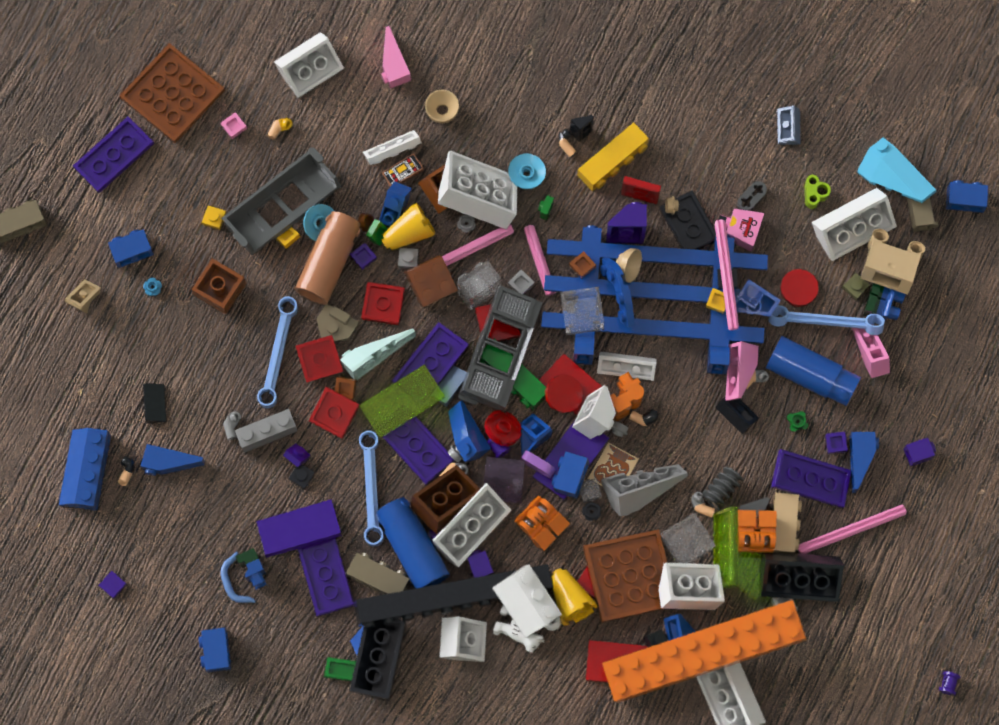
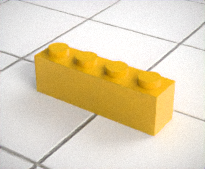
M633 122L578 169L577 176L591 191L596 188L600 189L605 185L606 180L610 176L614 177L619 173L620 168L624 164L626 166L629 165L638 152L641 154L648 148L649 138Z

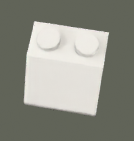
M602 386L586 397L572 426L589 439L597 435L600 436L606 430L609 431L614 424L613 418L616 412L607 386Z
M459 616L442 618L440 658L484 662L487 622Z

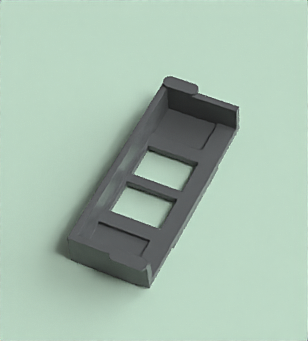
M310 148L308 152L222 217L225 226L233 234V237L251 255H254L270 241L282 235L300 221L309 208L321 203L341 187L337 177L323 163V156L315 148ZM292 182L308 198L306 202L294 211L277 195ZM270 199H273L288 215L273 227L256 211Z
M500 285L495 292L458 395L460 400L473 405L479 402L497 410H504L506 408L542 302ZM494 319L522 330L516 348L488 338ZM485 344L513 354L507 373L479 362Z

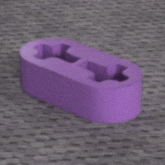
M525 451L520 458L523 463L547 478H551L556 471L551 464L529 451Z

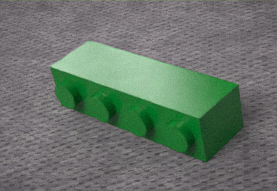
M487 345L482 352L479 362L507 373L513 355ZM521 364L511 395L514 396L516 394L521 399L520 403L528 409L530 407L534 411L546 399V386Z

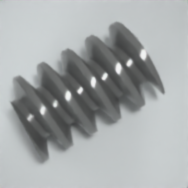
M724 467L722 469L723 473L719 472L718 478L713 479V484L708 485V490L702 492L705 500L718 511L720 510L718 503L725 504L722 498L730 499L727 492L735 493L733 485L739 488L738 480L744 482L741 475L729 467Z

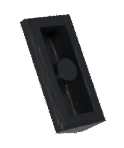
M589 115L571 119L570 132L578 142H581L593 131L594 116Z
M143 384L145 421L147 424L167 422L164 384Z
M725 396L716 406V409L742 434L759 419L741 399L726 401Z

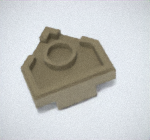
M329 304L324 306L317 317L321 338L332 335L334 342L349 340L359 325V322L351 318L348 313Z

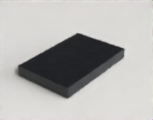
M693 190L675 198V200H678L679 208L678 211H675L674 215L666 213L665 204L659 206L660 212L681 249L699 250L714 243L716 237L715 229Z

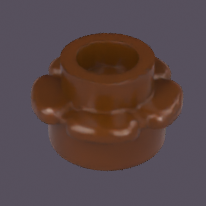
M368 213L360 214L358 219L362 231H368L374 221V217Z

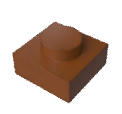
M584 251L569 263V266L581 279L596 268V264Z
M338 376L336 377L335 391L349 399H354L357 380Z

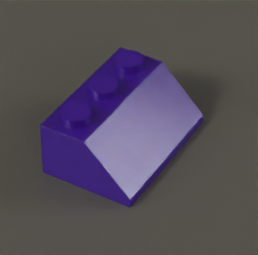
M632 202L617 213L608 222L606 243L644 244L647 227V204Z

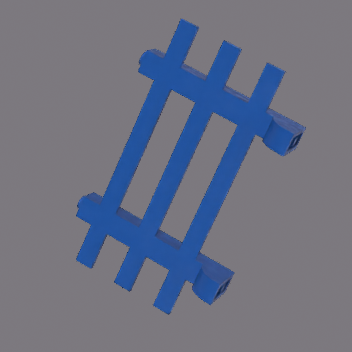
M594 225L583 227L582 241L548 239L547 255L577 257L584 251L596 264V268L582 279L580 277L545 275L544 291L578 293L577 314L542 312L541 328L575 330L573 362L576 364L592 365L595 331L708 340L707 373L726 375L729 367V341L764 343V328L739 326L737 330H729L726 309L724 314L710 309L709 324L634 318L635 326L626 327L619 321L618 317L596 316L597 295L616 296V290L609 280L598 279L600 258L609 257L610 259L617 260L621 253L630 248L641 251L642 262L713 267L712 287L645 282L627 283L623 281L624 285L628 284L631 297L707 303L712 288L718 290L717 269H720L716 237L714 251L601 243L602 228ZM727 235L731 269L767 271L768 255L735 253V238H730ZM734 289L735 299L742 289Z

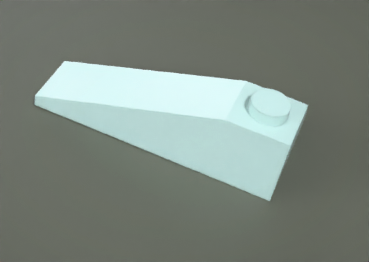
M412 328L357 347L352 351L348 350L341 356V365L353 379L358 380L416 337L415 330Z

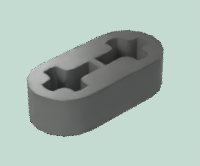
M760 181L752 183L739 197L737 209L752 211L766 195V185ZM760 187L762 189L761 193L758 192L753 196L755 188L758 189ZM750 198L749 207H743L742 203Z

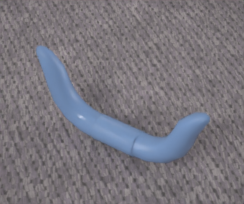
M236 551L224 561L221 567L222 583L227 595L233 601L238 603H255L256 601L253 598L239 596L233 590L228 576V568L237 559L238 551Z

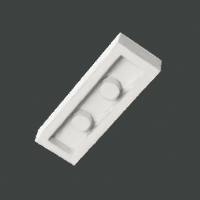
M415 130L363 153L370 165L378 164L383 159L395 157L404 150L415 148L418 144H421V140Z

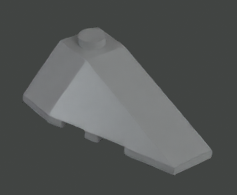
M677 464L655 468L654 472L639 470L636 471V474L625 476V473L616 474L602 479L601 484L612 509L621 517L640 510L686 478L688 473Z

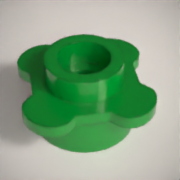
M803 411L788 414L787 420L790 422V430L792 432L808 428L806 414Z

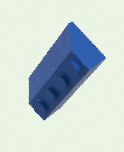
M93 428L72 430L59 506L98 511L111 439L108 430Z

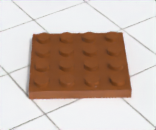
M169 43L119 97L176 144L222 95L225 88Z
M659 529L583 546L601 623L663 609L660 604L659 586L663 566L667 563Z

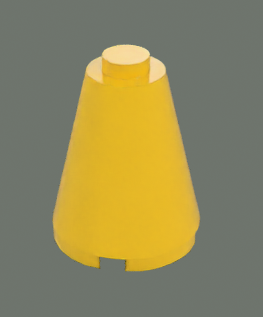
M416 202L383 233L384 238L381 240L387 249L395 250L433 237L436 232L429 219L424 215V211Z
M560 568L552 572V589L556 605L562 614L560 620L563 625H570L569 621L572 620L575 623L580 622L594 612L593 607L597 609L596 602L568 570Z

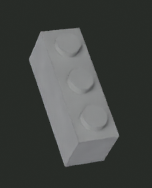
M286 409L235 430V433L245 453L295 433L298 430L290 410Z

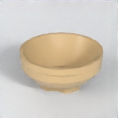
M434 91L426 99V113L434 122L448 123L458 114V99L450 91ZM439 106H446L448 112L441 115L437 112V108Z
M630 248L621 253L616 260V263L624 273L623 281L631 283L636 279L642 264V253L639 249Z

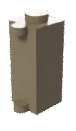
M930 197L923 203L907 198L913 232L932 230V228L939 226L938 222H934Z

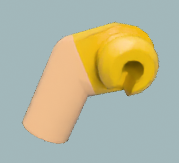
M289 118L275 120L267 136L275 140L279 132L292 127V120Z

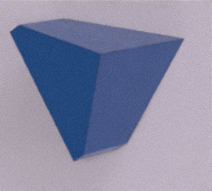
M534 413L520 423L522 428L520 430L522 433L520 437L521 457L525 451H534L552 437L551 427Z

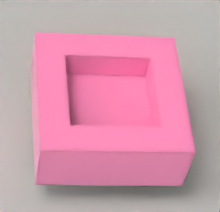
M236 112L221 122V126L231 139H234L247 129V126Z

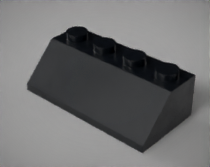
M785 552L762 553L760 595L763 597L839 602L844 564L839 556Z
M397 619L395 623L384 625L381 622L376 623V626L365 629L363 627L350 692L390 702L407 625L406 621Z

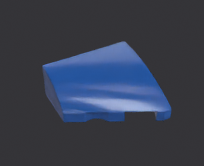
M748 279L735 299L737 312L771 316L781 299Z

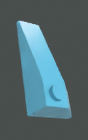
M884 137L868 149L857 170L858 174L873 185L879 184L889 191L895 190L902 193V196L923 203L936 192V189Z

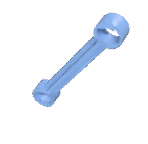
M289 296L283 297L278 303L281 315L264 388L260 389L257 394L258 402L264 408H272L277 403L275 388L291 318L298 312L296 300ZM289 301L294 306V310L290 313H285L281 306ZM269 392L274 399L271 403L265 404L262 401L261 395Z
M781 305L776 307L768 319L770 324L777 327L784 326L787 322L862 328L870 335L881 334L885 319L879 314H869L866 318L788 312V309Z
M368 430L359 436V444L364 451L368 525L364 532V539L369 546L376 547L382 544L384 540L383 531L379 527V518L376 515L378 511L375 449L378 447L379 440L375 432ZM369 435V437L375 440V444L372 447H365L361 442L363 437ZM371 530L378 532L381 537L380 540L374 543L370 542L367 537L368 532Z

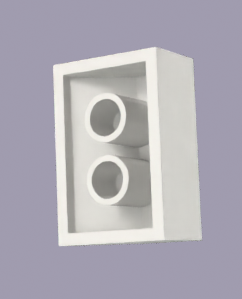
M321 32L274 61L282 77L297 98L344 69L329 39Z
M665 563L659 586L661 608L716 610L725 602L720 566L713 564Z
M530 565L523 566L492 587L524 637L531 635L562 615Z

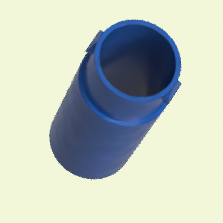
M781 336L766 366V369L844 406H847L861 379L860 376L842 368V365L784 336Z
M405 497L386 504L376 512L379 523L385 529L386 537L415 589L438 585L450 576L418 516L413 513L410 502Z

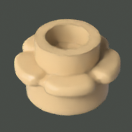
M672 196V198H666L665 211L674 215L675 211H678L679 203Z

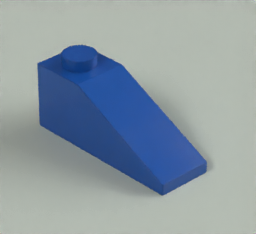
M463 400L459 401L448 411L455 446L465 462L477 460L491 448Z
M852 432L849 436L852 493H856L859 489L876 449H879V438L875 437V432Z
M149 444L146 445L141 462V468L146 474L156 476V473L163 475L205 465L203 457Z

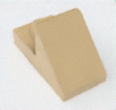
M84 279L65 298V302L87 314L90 303L100 294L101 287Z

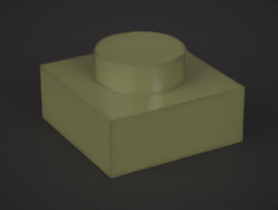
M855 273L842 288L857 300L870 285Z

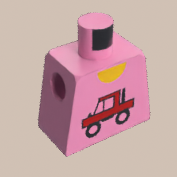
M734 209L731 218L720 215L718 220L725 221L727 235L730 238H735L734 244L752 252L764 213Z

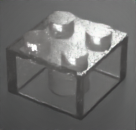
M489 261L478 263L469 274L464 273L458 278L457 293L470 310L494 295L501 285V277Z
M599 287L560 292L566 335L604 330Z
M695 513L666 529L660 535L676 563L691 564L713 551L716 546Z

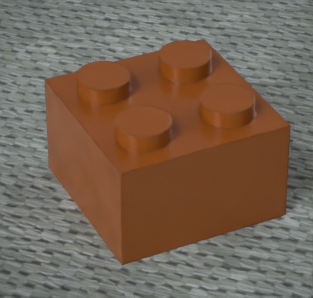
M440 255L405 271L422 307L458 291Z
M212 258L191 290L195 297L227 314L247 283L244 276Z

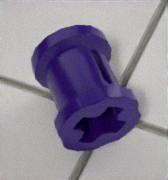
M491 439L487 441L497 460L510 451L509 447L496 444Z
M943 671L944 678L938 691L955 696L956 684L961 676Z

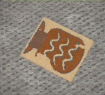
M608 442L588 479L602 486L601 480L620 473L630 476L639 459Z

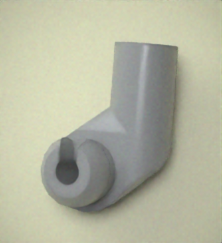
M237 411L231 412L223 423L227 440L237 438L234 428L241 419V415Z

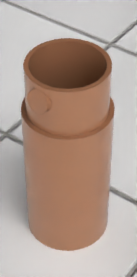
M332 211L326 217L325 221L327 223L324 229H321L294 289L302 297L323 305L328 304L354 246L353 241L360 234L361 224L356 219L337 211Z

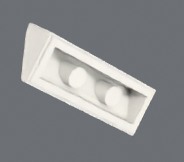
M600 352L597 373L622 376L629 372L632 378L654 381L657 359Z

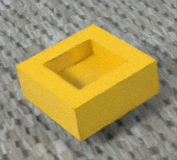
M207 206L202 225L221 230L223 224L222 217L226 215V211Z
M291 227L277 237L276 240L287 249L300 238V235Z
M712 288L706 308L724 314L726 309L724 293Z

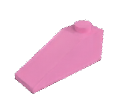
M388 26L385 30L383 73H381L384 83H388L391 89L411 81V75L393 33Z
M852 328L864 364L871 378L889 374L890 358L879 336L870 335L862 328Z
M742 341L729 344L730 360L727 370L726 401L742 398L758 365L759 346Z

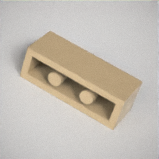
M775 492L773 496L772 511H777L774 552L795 553V550L798 551L799 539H796V531H800L801 521L797 519L798 512H801L802 501L799 500L798 494Z

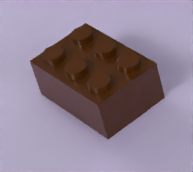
M456 465L412 496L411 509L435 534H438L474 497L480 488Z

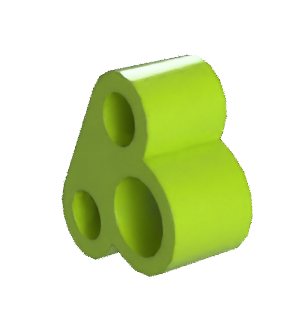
M809 175L805 181V204L809 209H815L819 202L827 200L831 191L830 186L825 182H819V178L816 175ZM824 188L827 194L820 195L817 189ZM810 198L815 199L816 202H811Z

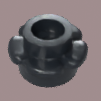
M588 502L583 507L582 514L585 515V519L588 521L597 520L601 516V507L594 502Z

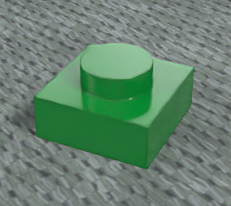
M547 195L545 201L541 200L538 208L541 219H548L554 204L553 197Z
M374 219L366 236L375 245L380 246L382 244L381 239L384 238L383 233L388 228L381 221Z

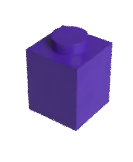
M928 437L907 444L903 448L910 467L932 460L936 453L933 442L929 441Z
M474 551L467 558L474 578L494 574L486 551Z

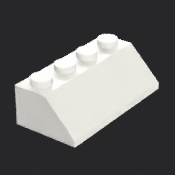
M877 188L812 222L816 237L831 261L869 242L875 229H883L888 232L897 227L888 196Z
M486 483L432 541L437 550L450 563L459 567L510 513L511 509Z
M741 663L696 677L717 725H762L766 723Z

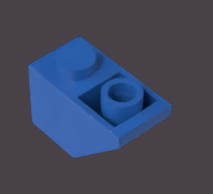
M394 182L387 191L379 221L387 226H391L404 213L412 188Z

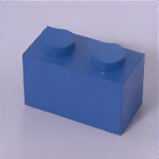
M961 180L950 182L947 187L946 209L984 213L987 208L988 185H983L980 182L969 184Z
M144 229L134 230L127 236H118L113 238L111 242H108L118 268L154 255Z
M565 452L564 457H560L558 475L555 474L552 480L556 493L575 499L578 498L590 464L588 458L570 452Z
M226 628L201 631L202 636H199V647L203 648L204 656L200 657L202 668H205L207 673L231 670Z

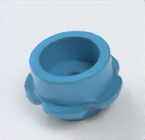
M149 278L148 281L144 282L143 289L147 295L156 296L161 292L162 283L159 280L157 281L156 278Z

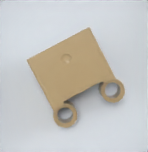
M875 229L868 242L869 251L861 279L908 295L917 267L925 252V246L919 241H912L905 251L887 245L889 234L883 229Z

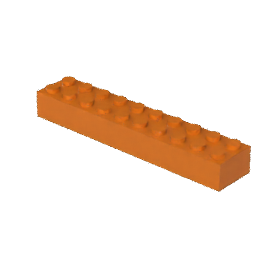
M793 600L602 664L614 702L619 703L807 641L795 603Z

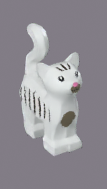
M503 605L500 614L506 616L509 613ZM560 617L544 627L551 631L558 629L562 623ZM513 619L511 624L496 622L493 629V634L497 636L503 633L513 641L523 643L526 651L529 653H533L540 643L545 641L543 636L537 633L524 637Z

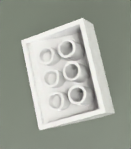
M450 150L439 188L438 204L507 229L517 215V186L510 180L508 172Z

